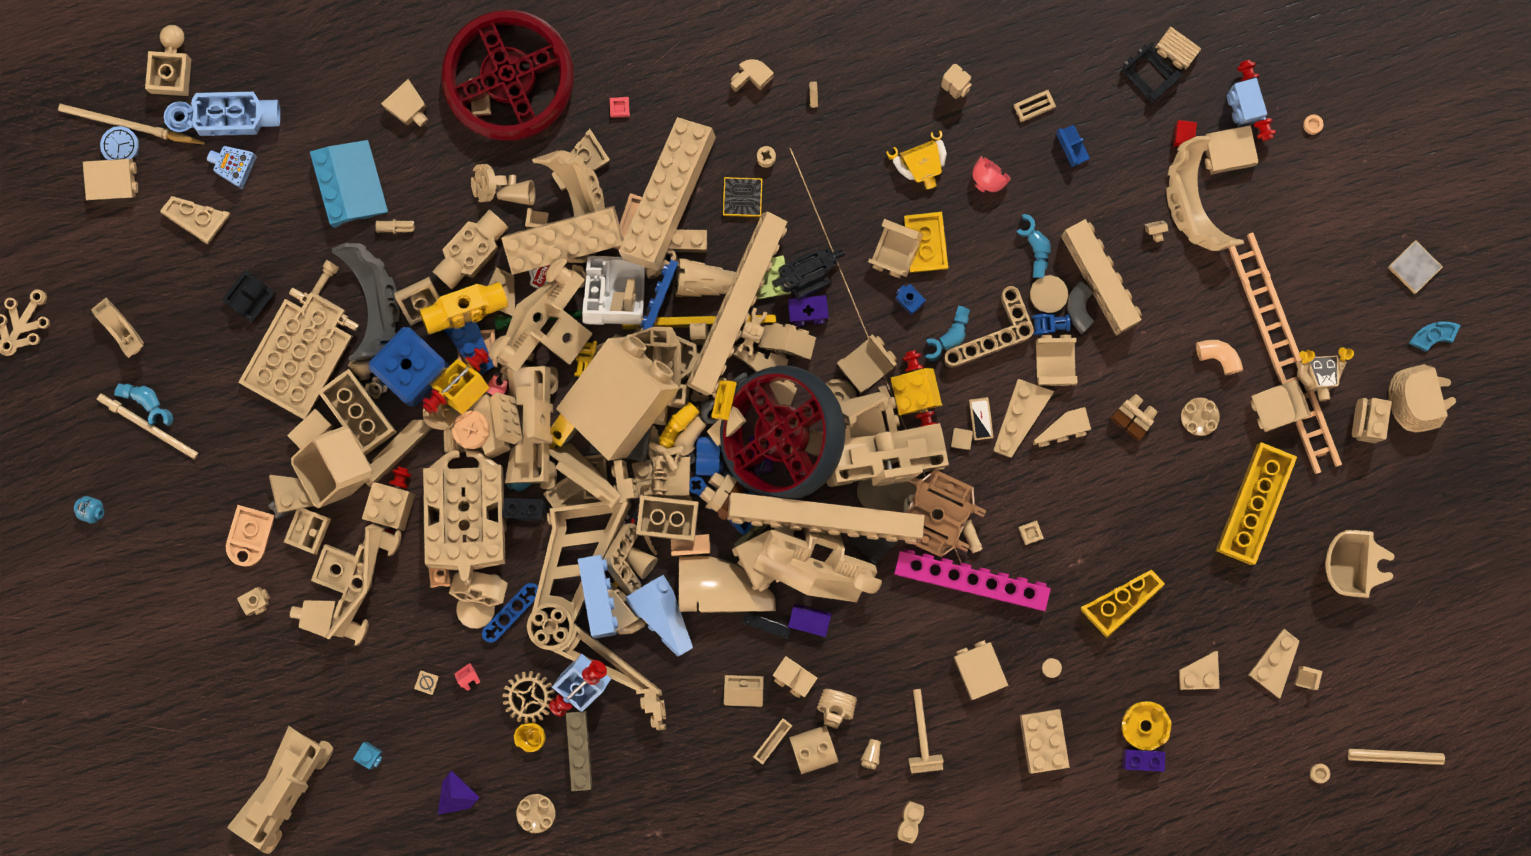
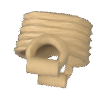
M824 689L817 709L824 713V725L838 729L843 719H853L857 699L843 692ZM831 711H835V712H837L839 715L833 714V713H830V712H831Z

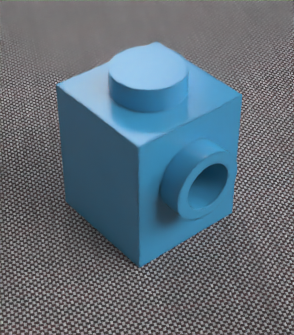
M363 742L353 760L368 769L377 768L382 760L381 755L383 752L368 742Z

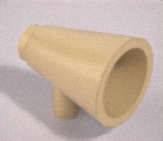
M509 175L508 186L497 189L498 200L526 205H534L536 193L532 180L516 183V175Z
M632 547L625 561L641 579H644L652 572L658 558Z

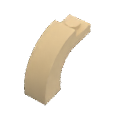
M107 298L91 309L95 317L116 339L123 353L128 358L138 353L141 347L144 346V342L135 329Z

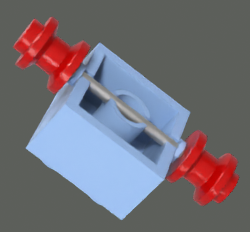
M1246 60L1237 67V70L1242 72L1243 78L1240 80L1241 82L1235 83L1228 91L1227 101L1229 105H1232L1234 111L1232 118L1234 123H1237L1238 128L1254 124V127L1259 128L1260 131L1257 138L1267 141L1274 138L1273 135L1276 134V130H1272L1270 124L1273 122L1272 118L1266 119L1265 117L1267 111L1257 81L1260 76L1255 74L1253 70L1256 63Z
M581 654L560 674L552 686L559 694L549 704L551 712L556 716L562 717L573 706L581 712L587 708L604 691L611 680L606 675L607 669L605 665L598 660L591 662Z

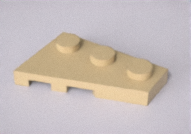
M1282 629L1248 674L1279 699L1281 698L1299 640L1285 629Z

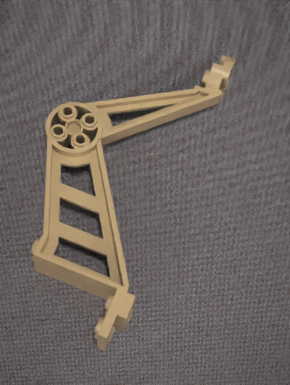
M617 460L614 461L611 470L612 476L616 478L617 485H614V489L621 495V498L613 509L603 502L551 508L550 513L547 514L549 525L552 524V531L533 610L527 622V631L535 645L558 653L572 661H575L581 655L574 651V649L582 640L621 671L619 672L605 665L607 669L606 675L617 682L635 689L637 694L644 693V697L640 698L641 708L645 709V713L653 712V716H651L652 728L656 727L657 731L666 730V724L662 722V719H666L664 700L659 698V696H662V691L576 624L585 605L582 581L572 602L563 597L550 595L554 579L581 576L579 564L557 567L562 547L599 542L593 556L601 555L602 559H604L605 554L632 506L631 500L639 499L636 479L628 478L627 462ZM612 513L605 530L566 535V519ZM549 607L555 608L551 612V619L549 613L544 609ZM559 613L562 614L561 619L558 617ZM568 620L569 628L561 627L560 623ZM534 625L542 626L543 630H538L535 633ZM552 634L555 641L559 642V644L547 645L552 641Z

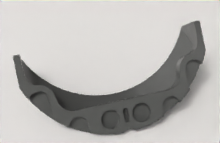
M344 243L331 248L332 253L340 257L358 278L367 303L368 322L366 333L358 349L349 357V361L375 357L395 336L396 324L400 318V306L394 295L397 289L393 278L388 276L384 269L385 265L380 258H375L360 243Z

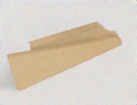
M412 420L372 460L373 463L370 464L373 469L372 477L365 483L372 487L373 482L377 483L385 474L387 475L433 428L427 425L424 420Z

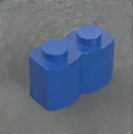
M711 437L697 438V477H712L715 472L720 474L724 471V461H720V454H722L721 446H717Z

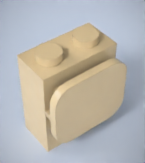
M1293 380L1251 396L1253 399L1251 400V406L1259 415L1257 419L1259 427L1264 429L1265 432L1312 416L1298 380Z
M1367 398L1358 399L1355 408L1352 437L1357 438L1358 441L1378 443L1385 440L1392 401L1377 398L1369 400Z

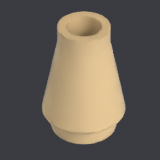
M870 739L860 759L862 761L861 766L876 769L877 765H879L880 741Z

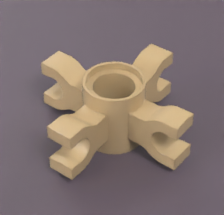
M753 308L751 313L752 321H746L740 336L745 338V340L739 346L738 352L741 353L743 347H748V356L753 354V343H759L764 327L760 326V324L767 315V312H763L762 317H757L755 315L756 308Z

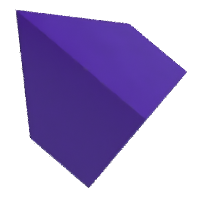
M452 771L442 781L438 815L469 809L479 799Z

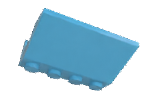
M368 140L328 146L310 152L329 223L333 228L352 220L367 219L388 213Z

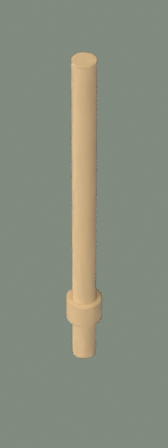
M103 394L98 396L97 400L108 406L112 412H118L194 460L197 458L198 452L154 425H149V422L124 408L117 400L113 401Z

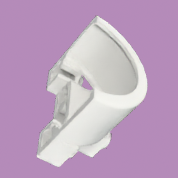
M587 256L585 297L582 312L583 323L604 325V323L641 325L644 305L645 267L625 261L622 257ZM627 279H635L637 296L634 312L610 311L613 293L625 292Z

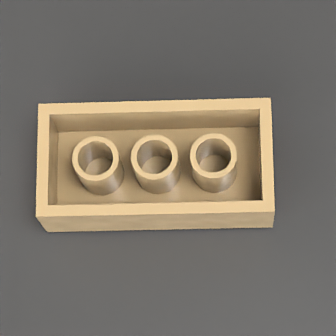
M350 369L318 391L342 426L351 429L365 455L397 433Z

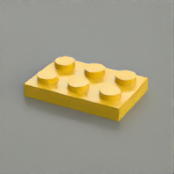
M942 212L904 216L905 227L923 234L912 262L910 273L948 269Z

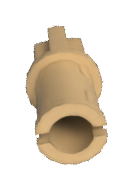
M393 219V221H376L377 233L393 232V234H396L397 232H414L415 229L414 221H396V219Z

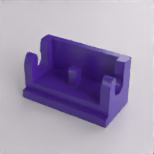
M794 603L788 627L826 637L832 613Z

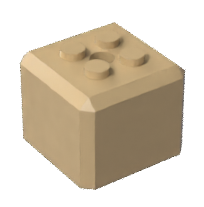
M345 426L311 438L291 458V464L313 505L317 508L351 496L372 477L373 469L350 428Z

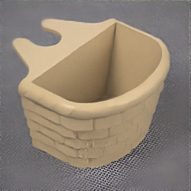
M1425 364L1396 372L1388 387V399L1392 401L1391 411L1396 421L1405 430L1414 433L1440 428L1448 416L1447 410L1456 403L1454 397L1443 400L1440 387L1450 386V379L1438 377L1436 369Z
M1345 530L1335 536L1327 550L1325 567L1328 581L1339 594L1369 598L1370 590L1374 586L1393 578L1391 572H1380L1377 568V563L1381 559L1393 560L1394 554L1379 546L1374 541L1373 532Z

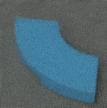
M1453 322L1429 324L1420 329L1411 338L1409 344L1427 352L1436 342L1445 341L1452 343L1461 325Z

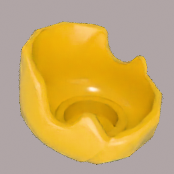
M536 723L522 724L516 729L514 734L516 746L522 748L525 752L538 751L544 746L546 739L543 728Z

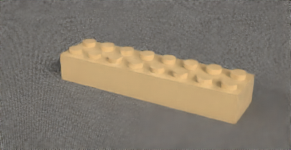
M677 117L619 249L623 260L659 271L716 137L711 127Z

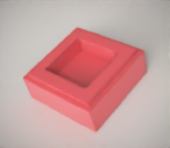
M629 97L610 98L611 118L630 117Z

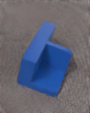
M1072 125L1065 129H1058L1056 135L1071 167L1073 168L1088 161L1090 157L1083 145L1084 139L1080 138L1075 126Z

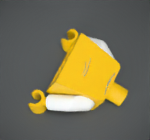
M938 131V138H935L933 132H931V141L898 153L897 148L893 147L896 153L890 155L887 151V156L890 160H893L894 165L902 175L909 180L914 179L916 182L924 181L926 189H931L937 186L934 176L942 173L941 168L945 165L947 152L941 140L942 132Z

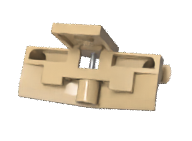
M940 423L897 432H883L874 436L845 438L842 457L836 470L826 481L829 487L852 484L853 481L872 479L873 486H885L910 481L924 472L944 469L949 463ZM898 460L900 468L892 469L891 461ZM883 462H886L888 470H884Z

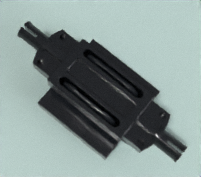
M828 249L821 252L820 250L813 253L810 252L780 266L778 269L780 277L772 280V284L775 288L780 286L783 292H793L797 299L801 300L830 286L831 281L826 275L837 266V259L844 257L845 253L843 249L833 253Z

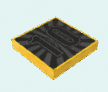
M724 177L723 216L761 217L762 179Z

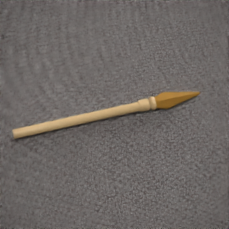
M60 104L58 108L61 112L153 134L163 139L205 144L183 133L170 131L168 128L152 127Z

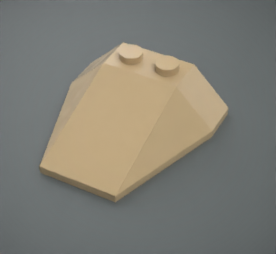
M651 327L630 334L645 344L646 350L644 354L652 362L655 360L660 361L672 370L673 376L670 379L680 387L681 344L673 328ZM676 394L673 396V398L670 400V402H669L667 405H672V402H673V400H674Z

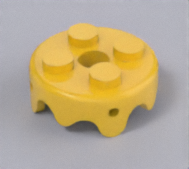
M1148 701L1135 703L1127 709L1122 718L1123 736L1129 744L1137 749L1154 750L1168 741L1171 720L1165 709L1159 704ZM1144 720H1148L1151 724V728L1148 731H1143L1140 727L1141 722Z

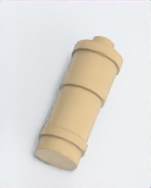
M967 520L962 532L973 554L983 548L977 537L972 520Z

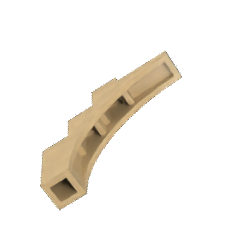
M737 344V346L733 345L734 351L732 356L742 360L755 372L774 366H787L788 364L786 355L780 352L770 353L769 358L766 359V355L757 351L752 356H748L749 351H747V347H743L740 353L738 352L740 344ZM780 380L769 384L780 405L791 406L797 392V388L794 387L795 384L788 380H784V382Z

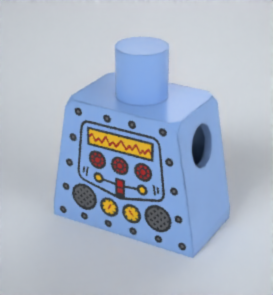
M223 146L220 153L211 150L207 161L215 164L213 169L215 173L243 189L257 156L250 151Z

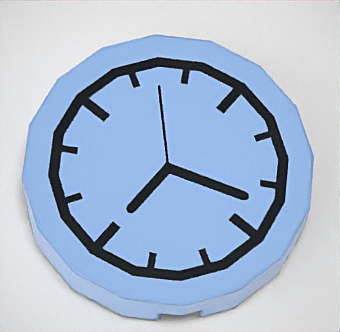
M122 126L113 127L102 136L100 142L101 152L107 160L133 159L139 151V140L130 129Z

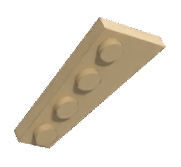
M1018 379L993 452L1011 458L1054 391Z

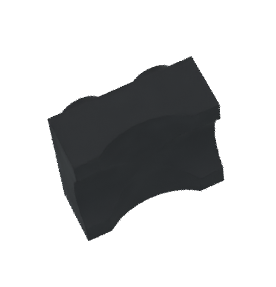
M859 535V537L848 536L846 538L874 565L896 543L881 537L876 540L868 539L864 535Z

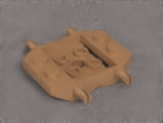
M936 469L923 479L915 477L910 481H906L918 488L906 513L924 515V526L948 536V538L943 537L923 527V538L914 545L939 557L944 556L954 548L956 549V547L967 552L970 545L959 539L970 513H975L981 517H984L985 514L983 513H986V510L975 504L974 487ZM928 488L964 504L963 507L927 491ZM941 509L944 514L943 517L935 519L932 516L933 510Z

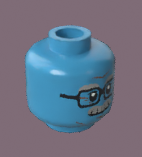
M84 496L78 499L74 505L76 517L87 523H95L104 515L103 504L98 499Z

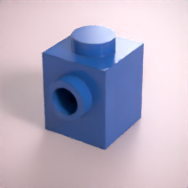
M911 284L907 287L903 285L896 292L898 295L895 300L910 315L915 313L926 301Z

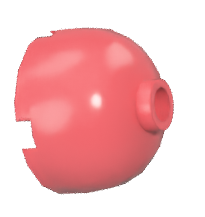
M982 156L977 160L972 171L973 179L976 181L975 186L982 192H985V190L998 192L1008 184L1011 178L1007 173L1002 175L999 166L985 157L983 159Z

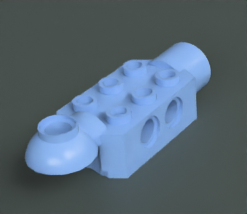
M254 92L196 93L191 105L181 101L170 104L164 112V121L167 127L173 131L183 132L189 128H195L200 136L258 134L261 127L280 126L279 100H258ZM178 115H185L182 121H176Z

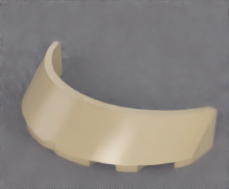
M1196 136L1180 145L1177 149L1178 153L1173 165L1169 167V187L1166 188L1172 218L1179 230L1189 237L1188 240L1212 251H1220L1244 244L1243 240L1232 238L1221 232L1210 221L1202 207L1198 193V168L1210 137Z
M555 151L532 159L533 163L549 167L561 178L570 195L574 216L605 208L598 178L593 169L583 162L582 157L566 151ZM597 252L569 259L568 263L587 262V256H594Z

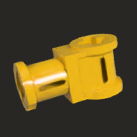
M597 341L593 343L586 342L576 356L578 365L574 376L580 377L584 372L583 367L585 370L595 357Z

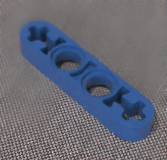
M526 584L486 625L482 631V637L485 641L496 642L532 605L536 595H530L527 598L530 601L528 604L519 596L522 594L525 597L528 593L526 590L528 587L531 589L535 587L534 592L537 594L538 586L536 584ZM514 601H522L523 608L521 611L513 609ZM503 614H507L510 618V622L505 626L499 622V618ZM496 622V624L503 630L500 632V630L497 629L494 633L496 637L494 639L492 637L488 639L486 637L488 635L486 631L488 629L492 631L496 627L493 625V623Z

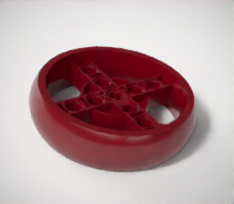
M504 9L491 11L466 23L449 43L442 63V88L451 111L462 124L473 132L500 141L522 140L547 129L566 108L574 84L572 56L561 35L540 17L520 10ZM519 26L529 29L543 37L549 43V46L528 55L519 49L504 47L496 27ZM481 35L489 55H487L481 65L479 76L457 85L456 70L459 59L467 45L475 37ZM490 38H497V42L494 45L488 44ZM500 54L505 56L502 62L495 60ZM545 56L548 58L545 63H538L540 57ZM523 64L530 65L527 71H521L520 68ZM559 65L560 79L555 96L546 109L535 116L527 95L534 87L536 74ZM509 72L511 77L507 78L504 73ZM494 79L495 84L488 87L485 85L486 81ZM477 87L478 90L475 94H469V88ZM515 88L520 90V93L517 96H512L510 94L511 91ZM486 95L498 102L511 103L520 124L497 125L486 122L475 116L466 105ZM520 106L528 107L525 113L518 112Z

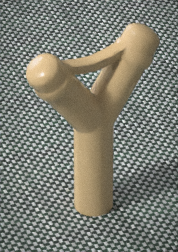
M653 441L649 443L648 447L665 457L672 471L678 469L677 460L679 455L684 452L683 446L667 449Z

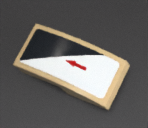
M988 397L970 399L969 406L974 440L993 438Z

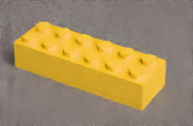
M1262 442L1256 445L1217 545V552L1249 565L1256 564L1297 459L1296 456Z

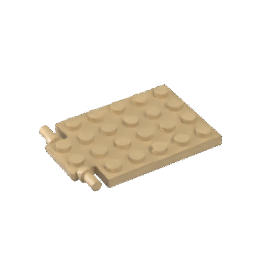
M292 288L289 294L299 299L300 303L304 304L301 308L287 299L284 300L238 383L305 419L320 396L318 391L326 386L353 337L337 328V325H345L356 331L359 324L348 319L349 317L344 314V309L313 292L310 294L305 292L303 294Z

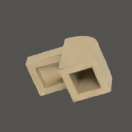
M746 60L739 64V69L742 73L738 72L732 77L731 88L737 92L751 80L761 90L774 78V73L759 60Z

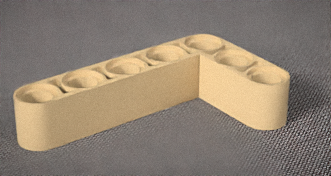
M1009 286L1001 294V301L1011 326L948 350L944 355V363L947 367H958L1024 342L1032 336L1033 326L1017 288ZM1013 292L1015 299L1008 300L1005 297V293ZM1014 309L1020 310L1022 317L1015 318L1012 315V311ZM1026 327L1029 330V335L1022 336L1019 333V328ZM1002 334H1009L1011 342H1003L1001 339ZM984 341H991L993 348L990 350L986 349L983 345ZM966 348H974L976 354L968 356L965 351ZM955 354L958 357V361L956 363L949 362L948 355Z

